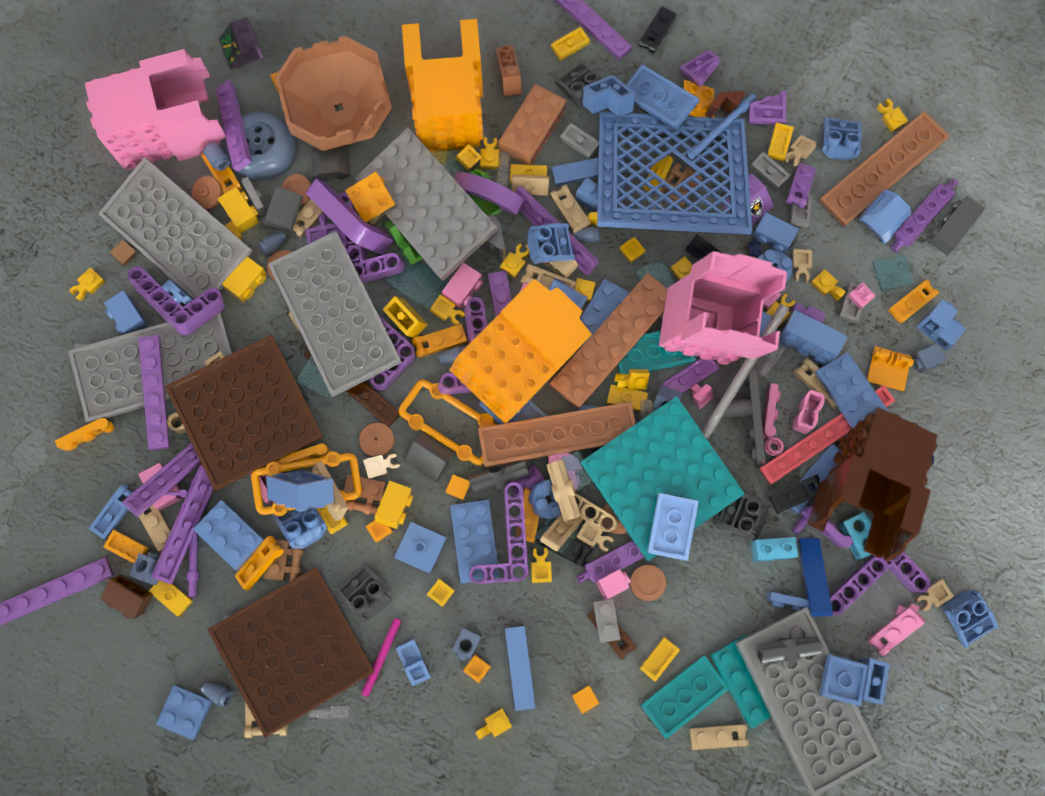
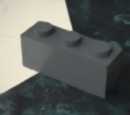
M966 196L962 201L958 199L952 207L954 211L951 214L948 212L941 220L944 224L941 227L937 226L931 233L933 238L929 243L945 255H948L958 245L985 210L983 206L969 196Z

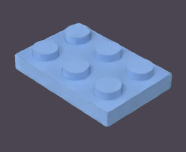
M658 493L647 553L688 561L699 501Z

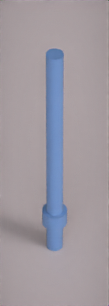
M750 94L745 100H741L737 108L688 153V157L694 159L741 113L746 112L750 104L756 99L755 94Z

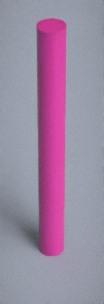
M394 618L372 667L375 672L368 676L361 692L362 695L369 697L401 624V620Z

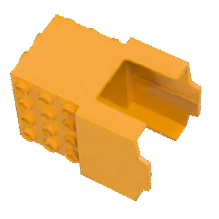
M477 19L460 20L462 57L423 60L419 23L402 25L405 69L413 103L412 114L416 135L429 151L430 149L442 152L450 149L463 150L468 144L475 148L480 147V140H484L480 98L483 97Z
M533 279L457 356L450 371L506 424L592 334L579 319L582 310L558 287L550 291Z

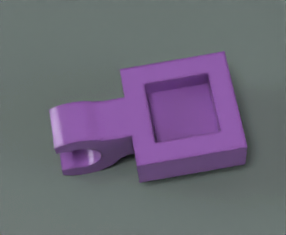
M796 303L790 313H793L794 310H797L821 323L826 316L825 313L810 305L805 309L799 303Z
M533 464L528 468L529 476L519 478L510 483L516 482L520 484L524 491L525 487L530 489L536 483L544 480V478ZM517 488L512 491L515 497L518 495Z

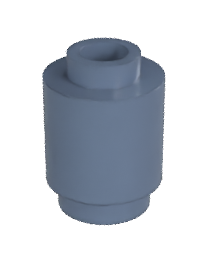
M209 143L205 146L203 154L213 168L222 171L229 166V157L218 143Z

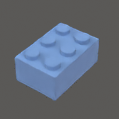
M794 310L779 334V342L784 347H791L797 350L802 356H809L815 359L814 361L820 365H827L839 355L848 336Z
M304 470L266 476L268 500L276 502L277 505H286V508H295L296 511L303 512L307 511L309 507L323 508L326 507V504L334 503L332 478Z
M223 500L193 528L207 544L237 571L240 570L265 539Z

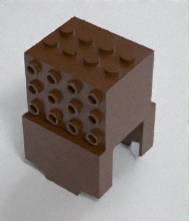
M879 407L872 412H868L865 419L859 420L856 427L850 428L847 435H843L838 442V446H840L839 451L836 452L833 458L834 467L829 471L828 477L819 485L807 525L824 532L827 521L831 518L834 509L842 501H845L873 513L872 523L863 551L878 558L885 557L884 560L887 562L905 552L908 543L919 535L931 493L930 489L925 488L928 481L926 475L933 463L931 457L937 448L936 439L938 435Z

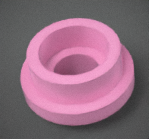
M771 437L765 441L764 450L768 455L778 456L783 452L784 445L779 438ZM775 444L776 450H772L770 445Z

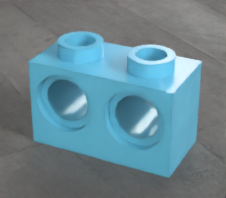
M864 512L838 524L843 536H850L853 543L850 549L856 560L870 555L863 551L864 539L867 540L872 521ZM854 522L860 524V531L855 530Z
M796 537L762 539L751 542L753 562L786 560L798 557Z

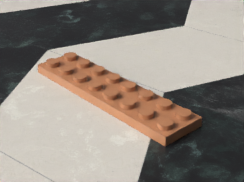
M925 111L922 112L821 197L819 202L845 227L863 212L883 190H889L950 136Z
M647 273L550 382V386L576 408L580 409L663 314L667 288Z
M631 402L478 428L484 466L486 468L521 460L526 461L556 454L603 447L636 423Z

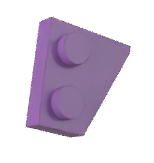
M707 50L680 66V73L700 87L720 63L719 56Z
M783 90L776 96H768L762 101L751 103L748 124L775 125L776 122L785 124L786 91Z

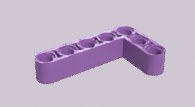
M316 178L306 191L307 196L354 243L384 255L394 241L393 237L385 231L365 223L323 180Z
M347 193L338 194L345 202L349 201L348 205L360 216ZM340 229L343 245L357 273L359 270H362L359 276L362 283L393 276L404 271L405 262L397 254L389 253L368 259L366 248L350 241ZM359 252L358 257L354 259V255ZM397 260V264L392 267V263ZM380 265L379 270L374 272L375 267Z
M134 267L128 271L127 276L133 288L181 335L191 334L225 308L223 297L216 288L206 290L182 307L144 269Z
M478 297L470 298L464 308L469 344L487 327L484 303ZM470 306H476L478 311L472 310ZM473 323L479 324L481 328L476 329ZM452 372L445 373L438 382V390L442 394L471 392ZM443 381H450L452 387H446Z
M380 317L390 339H398L393 345L402 363L398 364L397 369H388L370 378L376 390L384 391L412 364L416 358L414 347ZM410 350L411 354L409 356H402L403 351ZM384 377L385 381L382 384H376V379Z
M516 482L509 483L504 489L508 563L472 567L469 571V578L474 583L522 581L528 574L523 490L521 485ZM509 487H516L518 489L516 497L509 496ZM515 506L519 509L518 517H512L509 514L510 507ZM513 526L520 528L521 534L519 537L511 535L510 529ZM514 546H519L522 549V554L518 558L512 555L511 551ZM516 566H520L523 569V575L520 578H516L513 575V569ZM497 567L501 568L504 572L501 579H496L493 576V570ZM475 569L483 571L484 576L481 580L473 578L472 573Z
M905 552L889 562L884 560L885 557L878 558L872 555L830 594V600L837 604V609L833 611L832 615H838L845 611L887 570H890L912 593L926 592L930 588V580ZM874 561L879 565L878 571H875L872 567ZM901 564L906 565V573L901 571ZM860 574L863 575L865 578L864 585L860 584L858 581V576ZM916 579L921 582L920 589L915 586ZM845 588L850 589V598L844 595Z

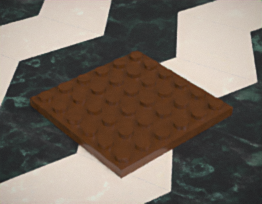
M272 334L165 386L214 491H218L252 474L255 470L266 467L267 464L278 461L324 438Z
M317 567L207 629L264 738H267L375 672Z

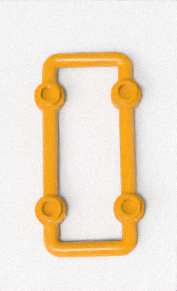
M425 379L417 381L398 409L399 415L408 421L412 430H422L455 451L459 460H469L476 465H483V455L478 458L472 454V449L468 445L460 446L425 424L421 415H411L406 410L421 388L425 387L430 391L434 399H444L477 420L480 428L497 425L493 422V417L488 413H478L450 394H442L438 390V383L432 384Z
M331 451L325 457L285 464L273 461L267 464L266 467L255 470L251 474V481L257 512L262 515L274 513L276 516H284L288 511L296 510L295 508H286V505H277L276 502L272 506L264 507L259 476L275 475L285 471L314 467L317 462H323L324 465L327 464L330 467H337L341 462L349 461L354 491L347 493L342 490L339 491L345 502L358 498L362 493V486L356 456L352 453L339 454Z

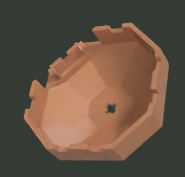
M347 36L338 37L339 41L328 43L327 40L314 43L313 47L302 49V47L294 48L275 77L286 124L291 135L322 151L374 138L392 109L377 52ZM341 104L343 111L339 110L336 112L335 106H340Z

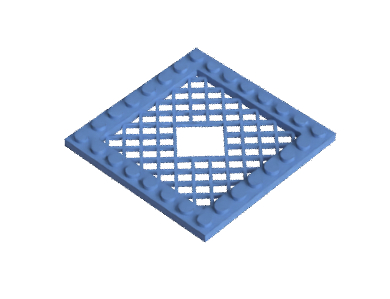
M600 112L597 227L751 235L752 217L744 119L732 121L718 135L723 140L720 142L713 140L711 142L714 144L713 147L709 149L706 146L703 149L706 152L701 155L698 154L697 158L691 161L686 156L701 142L695 136L701 135L705 138L725 118L687 116L676 130L651 114L627 113L618 117L613 112ZM624 131H628L632 135L626 138L621 133H623ZM647 132L650 136L644 138L640 134ZM665 133L668 137L663 140L658 135ZM678 134H683L686 136V138L680 140L676 136ZM618 137L621 138L623 141L618 143ZM636 137V138H638L641 142H639L637 145H635V144H634L632 141H630V140H632L633 138ZM653 138L659 142L655 146L649 142ZM673 139L678 144L672 147L667 142ZM689 140H691V141H693L696 145H694L693 147H690V146H688V145L686 144V142H688ZM627 143L632 148L626 151L621 146ZM644 144L650 148L646 152L640 148ZM664 145L669 150L663 153L658 148ZM682 146L687 151L682 154L676 149ZM719 148L724 153L719 156L713 151ZM618 150L623 153L619 157H617ZM635 150L641 154L637 158L631 155ZM654 151L660 156L654 159L649 154ZM672 152L697 171L675 188L649 169ZM710 154L715 159L709 162L704 157ZM625 157L632 160L627 165L621 161ZM646 158L650 163L645 166L640 160ZM701 160L706 166L700 168L696 163ZM719 161L724 167L719 169L714 164ZM617 163L623 167V168H621V169L618 170V171H617ZM637 164L641 169L635 172L630 167ZM708 168H711V169L714 170L716 173H714L712 176H710V175H709L707 172H705V171H706ZM627 170L632 175L625 178L621 173ZM646 171L651 176L644 179L640 174ZM702 174L707 179L701 182L696 177ZM720 175L726 180L720 183L714 178ZM617 177L622 180V182L619 183L618 185H617ZM637 178L641 183L635 186L630 181ZM656 179L660 184L654 187L649 182ZM693 181L698 186L692 189L687 183ZM710 181L716 185L712 190L706 186ZM728 183H729V189H727V188L725 187V185L728 184ZM627 184L632 189L625 192L621 187ZM646 185L651 190L644 193L640 188ZM665 186L670 191L663 194L659 189ZM684 187L689 192L682 195L678 190ZM702 188L708 193L701 196L696 191ZM721 189L726 193V195L720 197L715 192ZM617 191L622 194V196L618 199ZM637 192L641 197L635 200L630 195ZM654 192L660 196L656 201L649 197ZM673 193L679 197L675 202L668 198ZM692 194L698 198L694 203L687 199ZM713 196L717 201L712 204L706 199ZM626 198L632 202L627 207L621 203ZM727 198L730 199V204L725 201ZM646 199L651 205L645 208L640 202ZM665 200L670 206L664 209L659 203ZM682 201L689 205L685 210L678 206ZM701 202L708 206L704 211L697 206ZM720 203L727 207L723 212L716 207Z

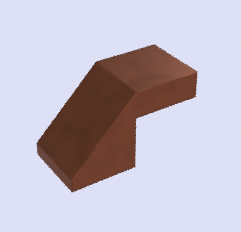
M720 92L710 104L705 115L711 118L719 107L730 114L738 106L745 92Z

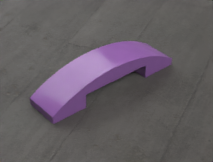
M456 172L454 179L466 193L499 205V209L515 216L524 201V198L489 179L465 172Z

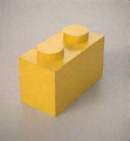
M237 187L217 198L240 234L259 223L256 217L259 214L253 205L249 207L247 204L249 199L244 191L239 192Z
M246 257L222 285L228 292L244 303L253 296L254 290L258 285H262L265 282L267 273L264 268L249 257Z
M394 296L382 309L406 336L415 338L428 325L403 298Z
M389 481L375 514V521L398 529L399 524L403 525L407 515L404 511L406 506L410 507L414 497L411 495V488Z

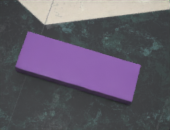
M699 359L662 383V385L684 393L720 368L713 359Z

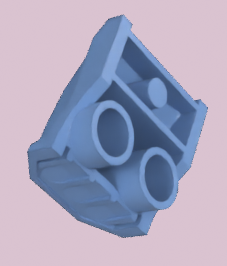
M825 117L823 121L824 139L822 152L829 158L850 160L859 156L862 136L861 121L854 122Z
M883 190L866 208L858 220L864 222L881 239V243L885 244L891 239L906 218L911 216V208L898 194L890 190Z
M551 223L532 226L529 229L527 242L530 258L534 264L572 261L575 259L568 232L569 224Z
M309 507L307 511L303 512L290 510L284 516L272 515L292 548L307 547L319 540L327 529L325 522L314 507Z
M977 590L958 594L947 601L942 609L953 626L960 643L965 648L991 630L999 628L991 609Z

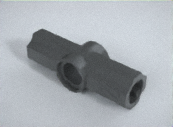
M521 460L489 467L487 471L469 476V481L473 492L477 493L492 487L497 489L504 488L513 480L529 476L530 472L526 461Z
M818 636L799 639L786 638L780 639L778 642L757 645L756 654L760 663L779 660L793 661L799 660L800 657L821 654L822 645Z

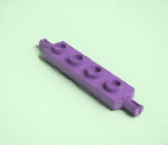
M952 178L947 185L940 183L897 230L894 235L896 242L891 246L892 251L898 252L902 245L911 246L955 196L956 192L952 189L958 184L957 180L955 181Z
M632 540L585 564V572L575 577L579 584L587 579L596 583L615 571L621 570L644 558V556Z

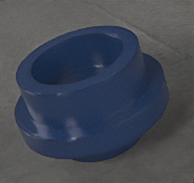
M755 239L752 242H748L750 256L757 258L758 253H762L760 242L756 243Z

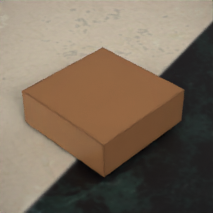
M124 240L110 252L124 266L138 254Z

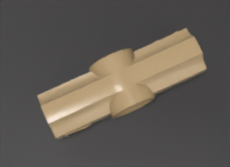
M558 460L547 464L553 484L551 485L556 502L559 503L564 522L581 517L575 499L576 492L571 479L568 477L564 461Z

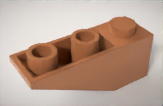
M505 45L496 48L504 96L522 94L521 76L514 47Z

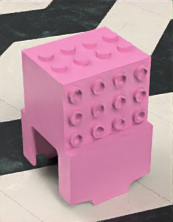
M185 49L139 61L141 68L130 69L119 74H111L108 77L93 79L85 83L89 101H86V104L93 116L90 118L91 124L96 129L97 137L124 170L136 168L144 157L153 163L161 159H170L172 156H176L179 161L200 156L203 154L207 144L218 143L221 146L220 140L226 138L225 132L218 120H208L201 113L199 103L209 101L204 79L210 77V74L201 57L192 58Z
M714 251L692 265L690 274L667 288L659 346L664 347L666 351L683 352V355L700 356L702 360L713 359L722 365H728L730 362L737 361L742 357L756 359L777 350L780 332L776 331L761 338L759 337L763 303L765 299L785 289L787 271L772 267L771 262L742 254L732 256Z

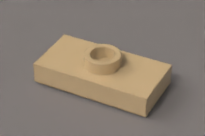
M512 174V191L515 192L518 187L522 186L530 195L548 196L549 176Z

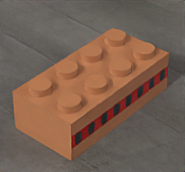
M534 84L498 141L499 152L524 165H532L565 113L567 100Z

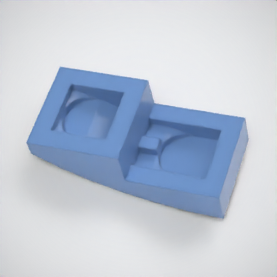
M414 638L396 646L397 653L412 686L431 678Z

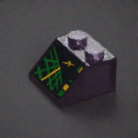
M248 17L230 23L219 37L230 70L264 58Z

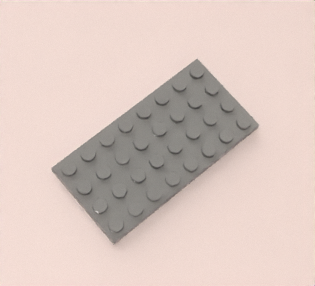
M406 128L355 177L359 182L372 173L377 172L379 177L382 176L384 178V185L396 204L384 211V213L442 281L498 230V227L409 128Z
M145 157L98 213L193 299L210 288H216L220 291L224 287L222 283L253 251Z
M337 231L268 264L332 397L402 363Z
M221 312L189 335L179 334L166 322L69 350L68 353L86 422L89 424L99 418L106 419L145 407L138 337L159 335L164 386L207 366L204 362L219 351L225 357L232 354ZM165 388V397L167 401L170 400V397Z
M803 607L736 642L810 796H816L882 759L857 706L819 695L827 654H830L808 607ZM818 636L822 645L821 654L800 657L799 660L793 661L779 660L760 663L756 654L757 645L778 642V640L786 638L799 639Z

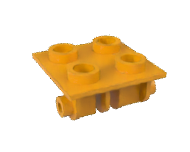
M684 80L682 89L699 99V103L688 116L708 117L705 115V112L714 100V88L704 85L699 87L694 82Z
M377 172L372 173L345 190L365 223L396 205L384 185V178L382 176L379 177Z
M874 346L867 380L873 384L885 385L887 388L904 392L909 367L913 366L914 359H911L912 356Z

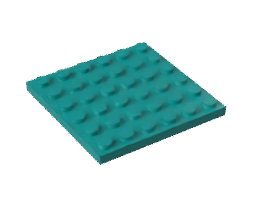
M677 396L580 462L646 561L657 556L656 554L647 553L658 493L699 501L694 529L745 494Z

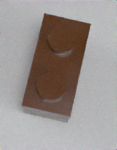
M119 574L109 579L100 600L105 602L108 607L122 612L125 617L135 619L144 614L153 593Z

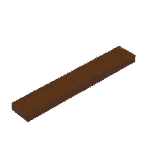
M308 349L303 356L317 367ZM365 382L345 391L387 427H390L400 416L394 406Z

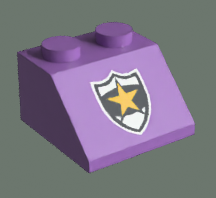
M751 173L748 178L753 226L774 205L765 185ZM727 198L725 201L730 204V199Z

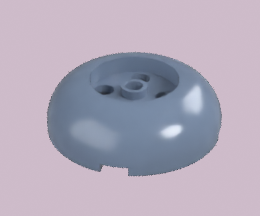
M255 111L241 116L247 143H249L248 147L252 162L239 172L234 171L243 178L248 177L252 181L271 180L285 173L293 164L297 155V138L291 135L286 120L266 111ZM225 138L224 151L229 157V165L233 169L227 140ZM273 139L274 144H268V141Z

